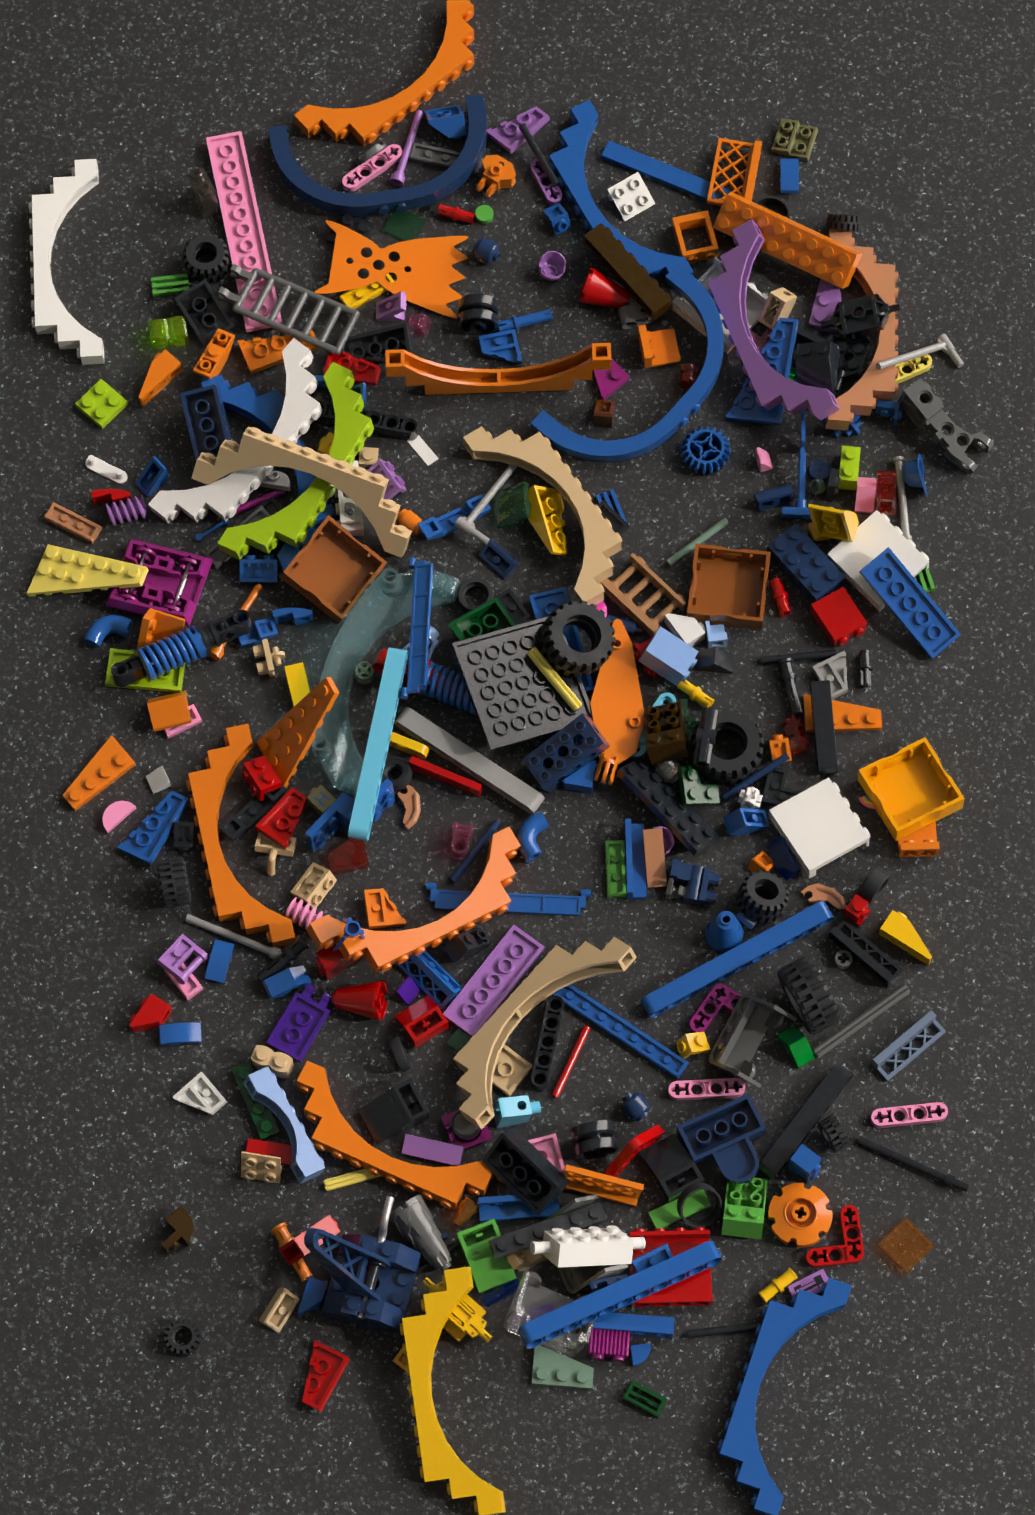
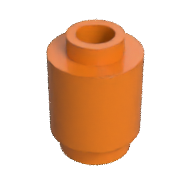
M403 509L397 516L398 524L411 530L412 536L415 534L419 535L421 530L418 527V523L423 522V520L411 510Z

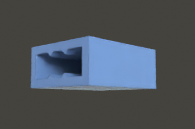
M660 626L640 657L639 662L677 686L681 680L685 681L690 674L688 669H692L696 664L697 659L695 657L699 651Z

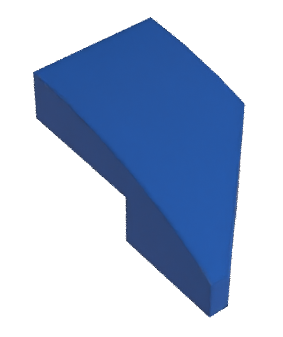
M309 1277L297 1316L301 1317L307 1311L319 1309V1304L323 1302L327 1291L328 1282Z

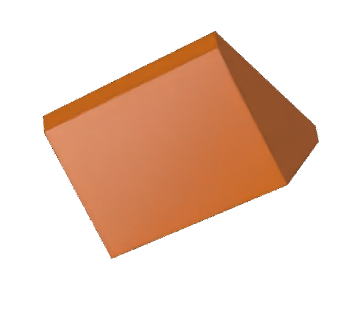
M186 690L148 699L147 706L154 732L192 723Z

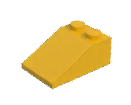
M808 505L817 536L853 542L859 525L856 513L833 507Z

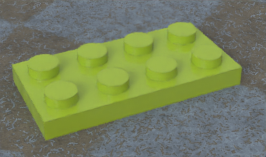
M110 648L105 681L106 686L118 687L114 683L111 668L115 663L133 657L134 650ZM185 662L183 667L177 665V669H171L170 673L164 671L163 676L157 677L149 683L143 678L126 687L119 688L173 693L181 692Z

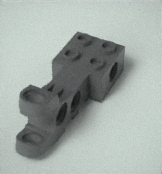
M921 378L906 388L897 401L900 402L899 406L920 431L928 429L934 436L931 440L936 445L939 443L945 450L943 453L945 457L966 473L973 474L978 467V464L976 465L974 461L966 456L965 451L969 445L972 444L985 453H988L994 445L993 441L981 431L971 435L955 425L943 411L944 406L941 398L937 395L935 396L931 391L930 385ZM941 429L948 430L949 435L943 434ZM957 440L963 441L964 446H960Z

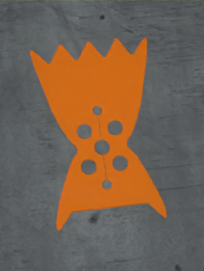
M326 220V223L336 233L329 283L316 290L315 293L341 292L378 282L393 294L400 291L406 293V301L442 315L457 318L455 313L446 304L462 298L449 285L465 279V276L455 270L452 265L468 259L466 255L454 247L468 239V236L413 239L398 242L385 248H379L378 245L363 235L339 223ZM365 247L372 250V255L368 258L361 255V250ZM391 252H398L400 259L393 262L389 259V254ZM347 258H352L353 263L348 264L346 262ZM376 260L384 262L385 266L382 270H376L373 267V263ZM406 266L411 267V271L406 272L404 268ZM362 268L369 271V276L365 279L358 276V271ZM387 273H395L397 280L393 283L388 282L385 278Z

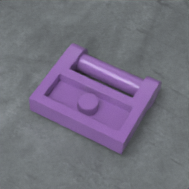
M182 934L158 959L157 964L173 975L180 984L184 985L191 973L202 962H205L209 956ZM192 953L195 954L196 958L183 972L180 971L178 968Z

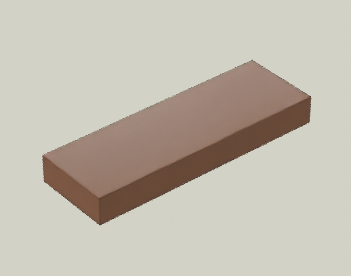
M54 502L44 516V520L91 544L94 543L102 530V526Z
M662 828L642 829L647 887L667 886Z

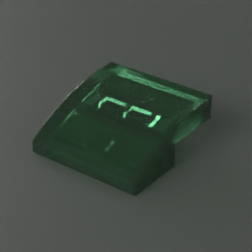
M526 481L500 490L495 494L494 511L498 529L529 518L531 502L527 499L529 484Z

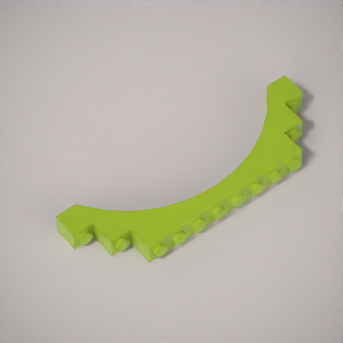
M332 362L323 376L332 397L335 412V431L329 455L331 458L339 461L343 460L353 465L356 454L363 449L364 442L373 433L374 426L371 418L360 414L364 407L362 395L350 390L355 381L352 371ZM316 477L303 494L274 515L254 523L227 528L218 541L220 550L241 560L243 555H246L249 551V545L267 554L272 549H275L278 539L298 548L300 543L305 541L309 529L315 525L319 513L324 511L329 497L334 495L336 487Z

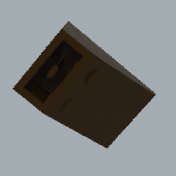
M679 701L644 709L646 750L651 763L656 764L689 757V745L682 702Z

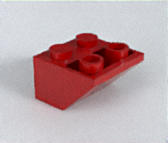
M428 995L395 1015L396 1020L415 1049L449 1028L448 1020Z

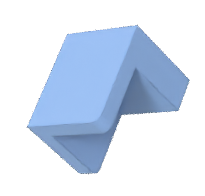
M705 621L708 648L727 646L728 639L724 625L710 626L709 621Z

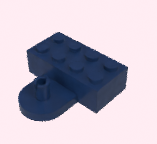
M749 1094L677 1126L676 1133L696 1166L714 1158L722 1176L731 1183L744 1184L755 1177L759 1167V1159L750 1141L765 1135L766 1127Z

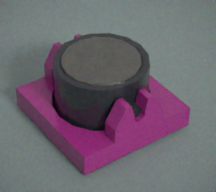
M460 1110L441 1116L451 1144L464 1147L463 1151L492 1140L488 1125L482 1130L466 1120Z

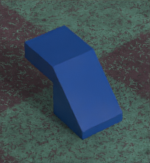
M304 965L288 968L265 979L262 983L269 998L273 999L286 996L294 988L305 987L308 983H311V980Z

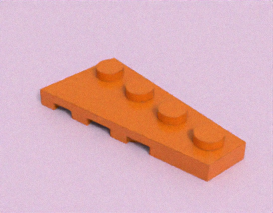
M311 330L309 336L316 338L313 330ZM274 335L272 338L261 339L259 337L253 338L250 341L238 340L237 342L249 371L253 374L283 363L282 351L295 337L290 335ZM295 338L297 341H299L301 344L307 347L311 352L320 349L319 347H316L314 345H311L307 342Z
M111 735L65 791L63 798L76 811L136 764Z

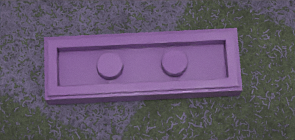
M406 1134L402 1154L460 1166L464 1147Z

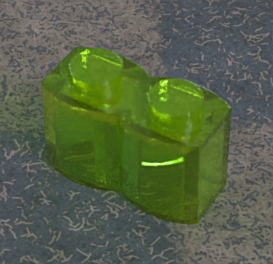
M175 316L148 322L153 348L164 349L169 345L182 346L189 342L185 316Z

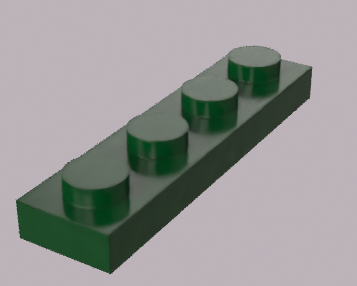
M250 1061L231 1069L261 1140L264 1141L280 1134L271 1110L261 1103L252 1100L243 1084L246 1077L254 1073Z

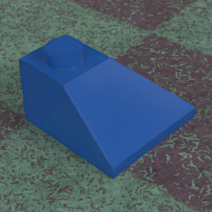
M460 105L424 111L428 123L448 138L460 139L467 135L464 113Z

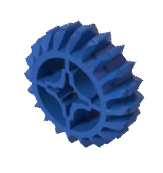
M707 425L705 429L699 426L698 431L692 429L691 434H686V439L682 440L683 445L680 447V451L682 452L681 458L684 459V464H689V470L695 468L696 473L701 470L704 475L706 471L712 474L713 469L719 472L720 467H725V462L729 461L728 455L731 454V450L729 449L730 443L726 442L727 436H722V431L716 433L715 427L709 430ZM712 442L719 446L720 451L712 445ZM691 450L699 455V459L692 454Z

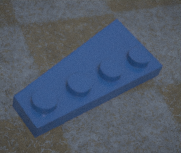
M171 791L155 807V811L149 817L147 816L142 821L143 823L128 835L129 838L117 847L118 850L152 865L172 832L174 822L179 820L188 805L189 799Z

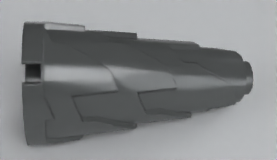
M417 1195L406 1201V1204L402 1207L400 1205L390 1214L389 1221L399 1233L437 1271L441 1270V1272H444V1270L449 1269L452 1266L450 1263L452 1261L450 1253L422 1196Z

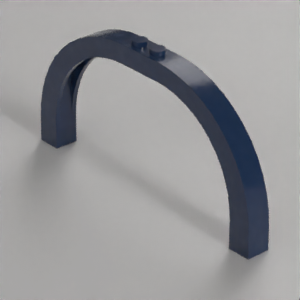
M483 94L465 97L469 132L459 157L442 174L416 186L366 194L342 193L326 188L309 178L296 163L290 149L286 125L268 128L274 162L284 182L297 196L327 212L339 215L370 216L385 215L391 212H404L435 203L456 191L469 179L477 168L487 141V118Z

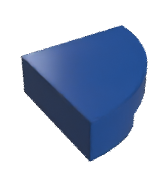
M651 1343L631 1345L633 1367L640 1365L647 1359L651 1350Z

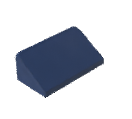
M490 540L478 554L504 579L520 565L494 540Z

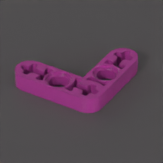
M723 984L716 985L692 1017L690 1030L693 1033L705 1032L722 1007L732 1013L734 1008L731 1006V1003L734 1000H739L741 995ZM723 990L725 997L720 996L716 1003L714 1001L717 997L716 991L720 992ZM712 1005L715 1008V1012L707 1014L704 1011V1007ZM703 1016L705 1018L702 1022L703 1028L699 1027L696 1029L694 1022L698 1023Z

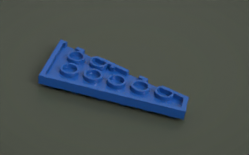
M779 318L766 346L761 351V355L775 371L789 379L799 321L798 319ZM748 375L742 390L733 402L730 412L728 411L725 417L726 420L781 426L784 411L782 403L770 410L763 406L760 407L755 398L757 396L756 391H753L749 385L750 378Z

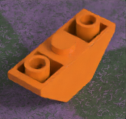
M218 328L194 367L193 372L208 379L218 376L227 362L235 335Z

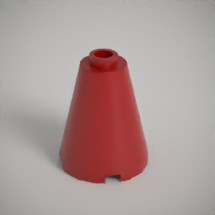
M589 268L588 272L590 273L588 277H585L579 293L581 297L577 300L578 302L613 308L628 305L631 296L628 295V292L623 287L596 269Z
M376 981L337 988L332 993V1004H335V1007L341 1010L381 1020L385 1017L387 1010V1001L384 1000V994H388L386 983L384 981Z

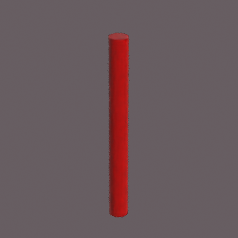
M583 1025L551 1094L555 1098H559L591 1029L586 1025Z

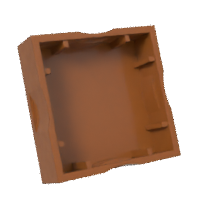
M328 515L279 577L339 624L387 562L368 546L357 541L348 530Z
M695 543L687 617L695 618L698 623L705 624V621H709L713 625L723 624L724 626L762 630L771 552L749 549L735 550L722 546Z

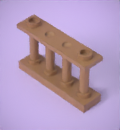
M632 553L630 555V563L632 565L614 581L605 579L601 584L605 590L604 593L633 621L637 622L640 627H643V630L650 637H653L659 629V623L665 619L666 614L671 613L677 607L682 612L686 610V600L681 594H676L646 566V562L642 557H637ZM636 570L645 576L628 593L623 594L619 590V586ZM650 582L658 588L641 606H636L632 602V599ZM665 595L671 603L654 619H650L645 611Z

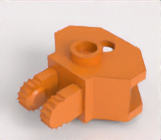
M486 155L482 160L483 178L478 183L476 190L480 192L486 185H489L490 187L487 189L485 196L490 198L496 190L512 188L516 183V173L513 164L499 155Z

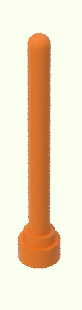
M261 584L255 585L240 610H249L262 590ZM226 643L221 644L218 648H211L210 657L220 661L224 655L223 651Z

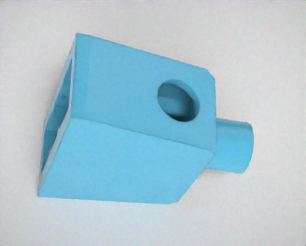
M527 1095L498 1098L493 1108L496 1128L526 1123L532 1114L541 1113L540 1102H530Z

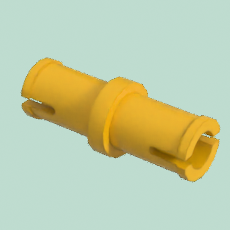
M687 680L680 681L677 685L678 689L690 696L689 699L697 701L705 708L711 707L714 703V699L702 692L700 687H695Z
M789 1268L777 1279L773 1278L771 1280L772 1283L758 1293L767 1303L777 1293H782L784 1288L798 1277Z

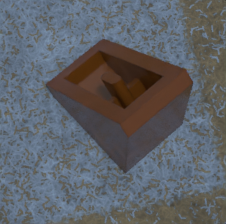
M596 400L593 427L612 428L615 401Z

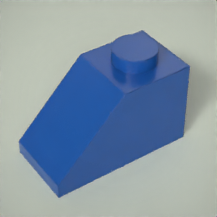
M739 808L723 817L729 835L743 836L770 828L766 812L762 809Z

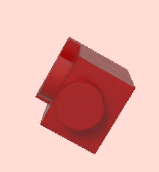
M856 894L846 907L844 917L860 927L871 912L868 909L869 902Z

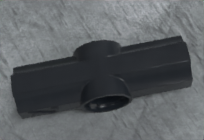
M711 707L702 708L700 724L697 727L693 764L699 767L710 766L712 747L715 745L718 710Z

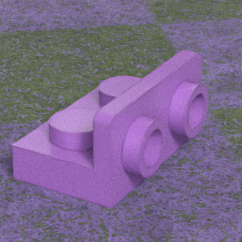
M379 459L367 471L381 474L384 478L389 479L383 499L390 500L397 493L407 491L404 487L405 482L403 479L395 474L394 466L389 461L386 462Z

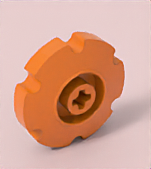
M792 1183L781 1188L782 1196L774 1195L769 1205L768 1219L775 1222L771 1226L772 1232L783 1243L788 1245L790 1241L796 1242V1247L799 1248L809 1247L818 1243L820 1240L818 1235H826L831 1226L832 1210L826 1209L829 1199L815 1186H812L810 1189H806L804 1183ZM799 1212H803L802 1218H798Z

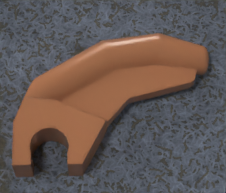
M407 785L403 788L407 790V793L402 794L398 792V798L406 809L403 819L404 828L410 829L417 822L421 807L419 794L412 786Z
M818 883L807 886L801 891L802 896L807 893L812 895L808 899L809 904L824 901L830 903L838 910H845L847 907L844 897L828 886Z

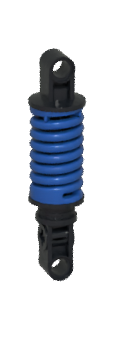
M238 610L212 623L208 622L203 627H199L197 623H194L192 626L185 628L183 632L178 631L176 634L164 637L163 640L159 639L156 643H150L149 646L145 645L144 647L134 649L133 657L115 663L112 666L111 672L115 685L126 687L143 678L149 683L151 680L163 676L164 671L170 673L171 669L176 670L177 665L183 667L184 662L188 665L191 660L195 662L201 658L209 657L211 648H218L221 644L251 632L252 623L249 612Z

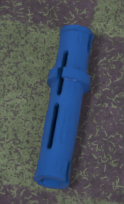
M549 308L519 317L515 315L511 319L498 321V332L512 329L519 330L520 327L553 320L552 314H550L551 310Z

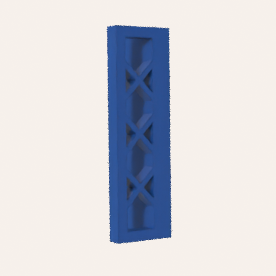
M625 819L627 900L646 899V867L642 831L644 824H631V819Z
M426 951L418 956H415V954L409 956V959L402 964L396 963L441 1009H444L452 998L457 996L463 989ZM411 963H415L418 966L419 974H415L411 970ZM424 977H429L432 980V987H428L425 984ZM438 990H442L447 995L444 1001L438 997Z
M517 1195L478 1197L480 1223L492 1219L498 1222L548 1218L559 1210V1196L539 1215Z
M609 1313L594 1320L593 1329L629 1331L630 1336L673 1339L674 1317Z

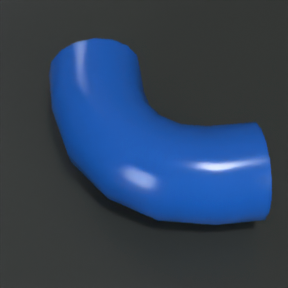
M118 615L103 616L91 624L83 637V641L92 647L100 648L103 639L109 634H118L126 638L131 630L133 620Z
M540 811L527 818L517 833V840L521 845L519 851L525 862H531L542 854L537 845L536 837L541 831L547 829L549 825Z

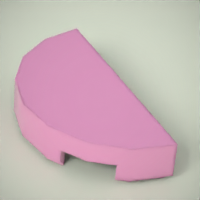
M117 801L109 805L104 811L102 818L103 826L107 833L136 809V806L127 801Z

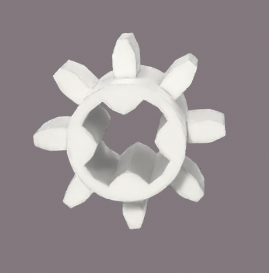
M747 787L746 790L741 789L738 802L741 803L742 808H759L763 795H759L760 792L757 788Z

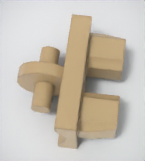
M263 639V644L253 646L255 658H266V661L256 663L258 675L269 674L270 678L275 677L272 661L276 663V666L282 665L281 660L285 658V653L279 651L278 647H273V653H270L268 639Z

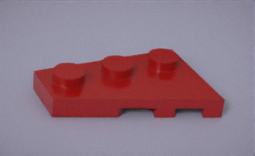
M292 787L255 826L256 830L286 850L307 804V797Z
M314 1340V1349L310 1359V1369L306 1379L302 1402L321 1412L350 1358Z

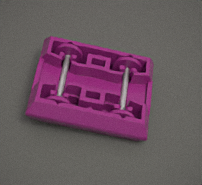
M130 538L121 561L146 566L149 571L142 587H112L106 606L140 615H145L152 608L185 619V626L190 627L213 558ZM175 562H179L180 567H177Z

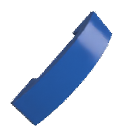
M480 494L466 501L464 506L436 519L433 516L418 523L419 529L427 540L437 539L460 530L454 525L459 517L467 518L481 501L483 495ZM488 504L473 522L491 511Z

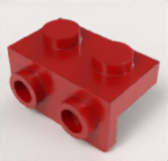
M264 755L243 763L242 778L245 782H248L252 794L257 796L259 801L264 800L265 793L281 787L282 782Z

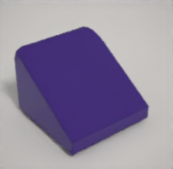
M407 977L396 992L397 997L409 1005L419 994L420 990L413 980Z

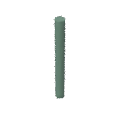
M723 518L667 559L666 563L672 566L694 550L695 543L702 544L728 525V520Z

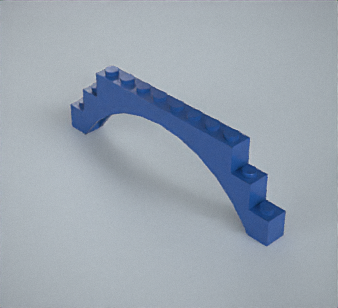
M590 100L571 108L569 120L572 126L560 132V140L558 142L561 150L549 155L548 164L560 182L558 185L566 191L565 196L569 202L572 201L576 215H580L585 230L590 231L600 223L610 228L615 239L620 240L624 244L625 250L635 256L636 262L646 268L648 275L652 279L662 276L665 278L677 263L694 275V271L685 257L659 253L638 245L617 231L596 207L588 190L584 172V159L588 142L598 124V113Z
M222 374L201 382L202 387L216 384L220 388L225 410L248 418L269 434L273 433L285 400L283 395L279 396L277 389L258 396L256 388H252L249 382L231 389L228 380L224 381ZM298 438L296 445L306 447L303 441L300 442ZM293 469L300 496L309 488L317 476ZM326 502L324 511L319 513L315 525L309 529L305 541L300 543L298 548L286 542L284 543L277 555L282 572L328 515L333 518L335 511L332 504L328 505Z
M829 1278L827 1283L823 1282L820 1294L823 1297L799 1289L798 1294L794 1293L790 1304L794 1306L793 1308L771 1300L769 1305H764L761 1314L764 1320L762 1324L758 1323L755 1332L758 1339L756 1344H751L749 1354L752 1357L750 1363L746 1362L742 1373L746 1375L743 1382L739 1381L736 1390L739 1396L737 1401L733 1400L730 1412H733L731 1420H726L723 1431L727 1433L725 1439H720L717 1448L720 1451L719 1457L742 1464L741 1467L737 1466L734 1478H737L736 1484L759 1492V1494H754L751 1503L754 1506L753 1512L762 1515H778L784 1498L767 1472L757 1441L755 1410L763 1377L780 1348L798 1330L819 1317L845 1308L852 1285Z

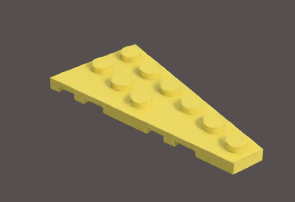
M48 544L27 591V595L32 597L36 596V594L52 595V593L57 592L66 594L92 591V589L108 590L111 587H142L149 570L146 566Z

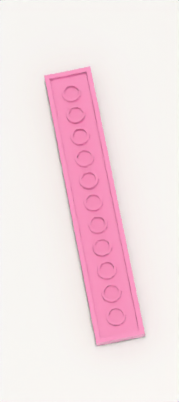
M238 131L207 137L206 142L232 265L236 264L250 273L254 268H258L272 274L242 132ZM257 276L241 307L252 310L267 280ZM235 279L238 294H240L246 281ZM274 284L258 312L259 315L266 318L269 317L277 302ZM279 312L275 321L282 324L281 314ZM243 316L246 332L271 328Z

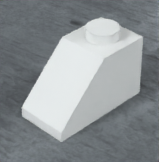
M670 613L665 615V624L674 636L691 647L705 640L706 629L695 618Z

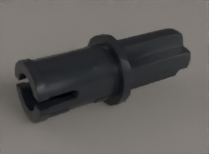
M869 650L859 651L858 671L860 672V686L863 688L871 687V671L873 667L871 666V651Z

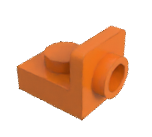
M775 734L771 736L772 739H767L772 761L785 752L790 758L787 761H792L788 737L783 736V734Z

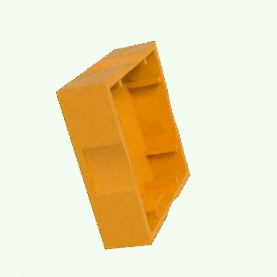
M926 737L902 748L894 755L877 760L858 770V782L869 796L895 841L963 808L965 798L951 776L943 769L939 757Z

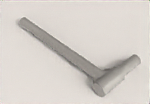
M942 334L937 338L936 344L876 363V368L881 370L938 350L949 354L958 368L962 367L964 363L956 353L955 347L947 335Z
M510 464L467 518L459 517L454 525L469 536L472 535L487 545L490 539L475 529L473 521L518 466Z

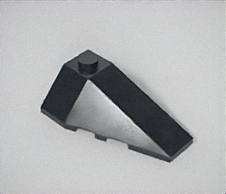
M403 323L350 336L341 352H347L358 359L386 362L385 350L404 349L414 354L417 347L415 330L408 323Z

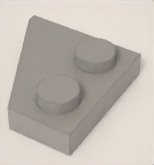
M845 651L812 666V670L819 681H830L832 700L847 693Z

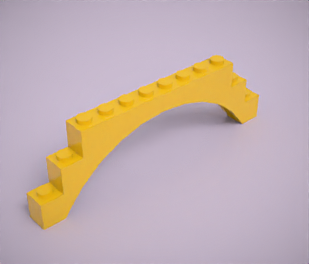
M471 1267L444 1270L445 1275H442L443 1287H447V1291L423 1294L424 1299H421L422 1311L426 1312V1315L402 1318L403 1323H400L401 1335L405 1336V1343L402 1345L403 1353L408 1358V1364H405L407 1376H410L411 1384H408L409 1395L413 1396L414 1404L411 1405L412 1416L416 1417L417 1425H414L415 1437H419L420 1444L417 1446L418 1458H422L423 1465L420 1466L421 1478L425 1479V1482L449 1479L450 1483H447L448 1495L452 1496V1499L476 1496L477 1500H474L475 1512H479V1515L504 1513L506 1510L503 1491L479 1478L459 1459L447 1442L436 1416L431 1382L435 1348L442 1329L454 1308L474 1288Z

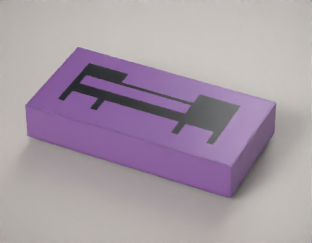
M821 1269L789 1285L787 1289L792 1298L794 1293L798 1294L799 1289L819 1295L823 1282H828V1277L824 1269Z

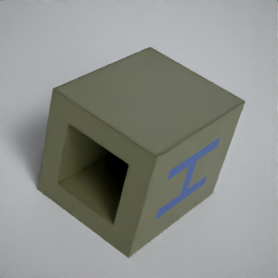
M322 785L311 789L307 797L308 804L320 816L336 801Z

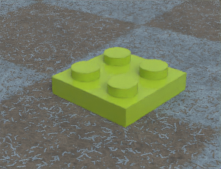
M100 379L75 405L103 429L128 405V401Z

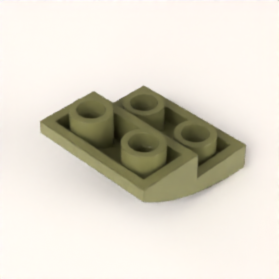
M781 118L772 151L793 159L809 161L818 133L817 127L800 125L797 120Z

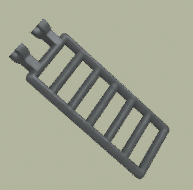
M236 264L232 265L230 277L246 281L239 295L231 293L228 289L221 286L218 291V300L234 304L232 310L240 315L335 355L340 354L360 316L358 310L258 268H254L250 273ZM258 276L267 280L250 311L241 306ZM275 283L284 287L269 317L266 318L259 315L258 312ZM290 291L301 294L286 324L283 325L276 322L275 319ZM308 297L318 302L304 329L300 332L292 329V326ZM325 304L334 308L319 339L309 336V333ZM344 312L351 315L336 346L326 343L340 313Z

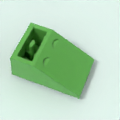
M754 1177L744 1184H734L727 1181L721 1235L761 1239L768 1179Z
M495 1219L457 1233V1239L468 1267H471L472 1277L479 1293L517 1279L512 1266L508 1263L507 1257L495 1260L489 1246V1240L501 1236Z

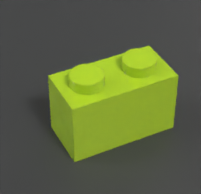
M842 446L839 477H841L839 489L856 490L861 447Z

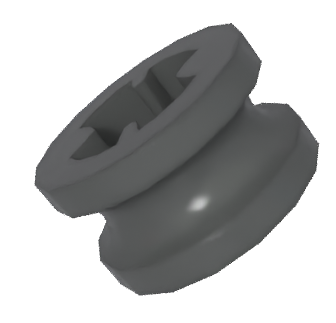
M846 950L838 951L834 959L835 965L839 969L849 968L852 963L851 953ZM846 956V959H849V961H845V964H842L841 960L838 959Z

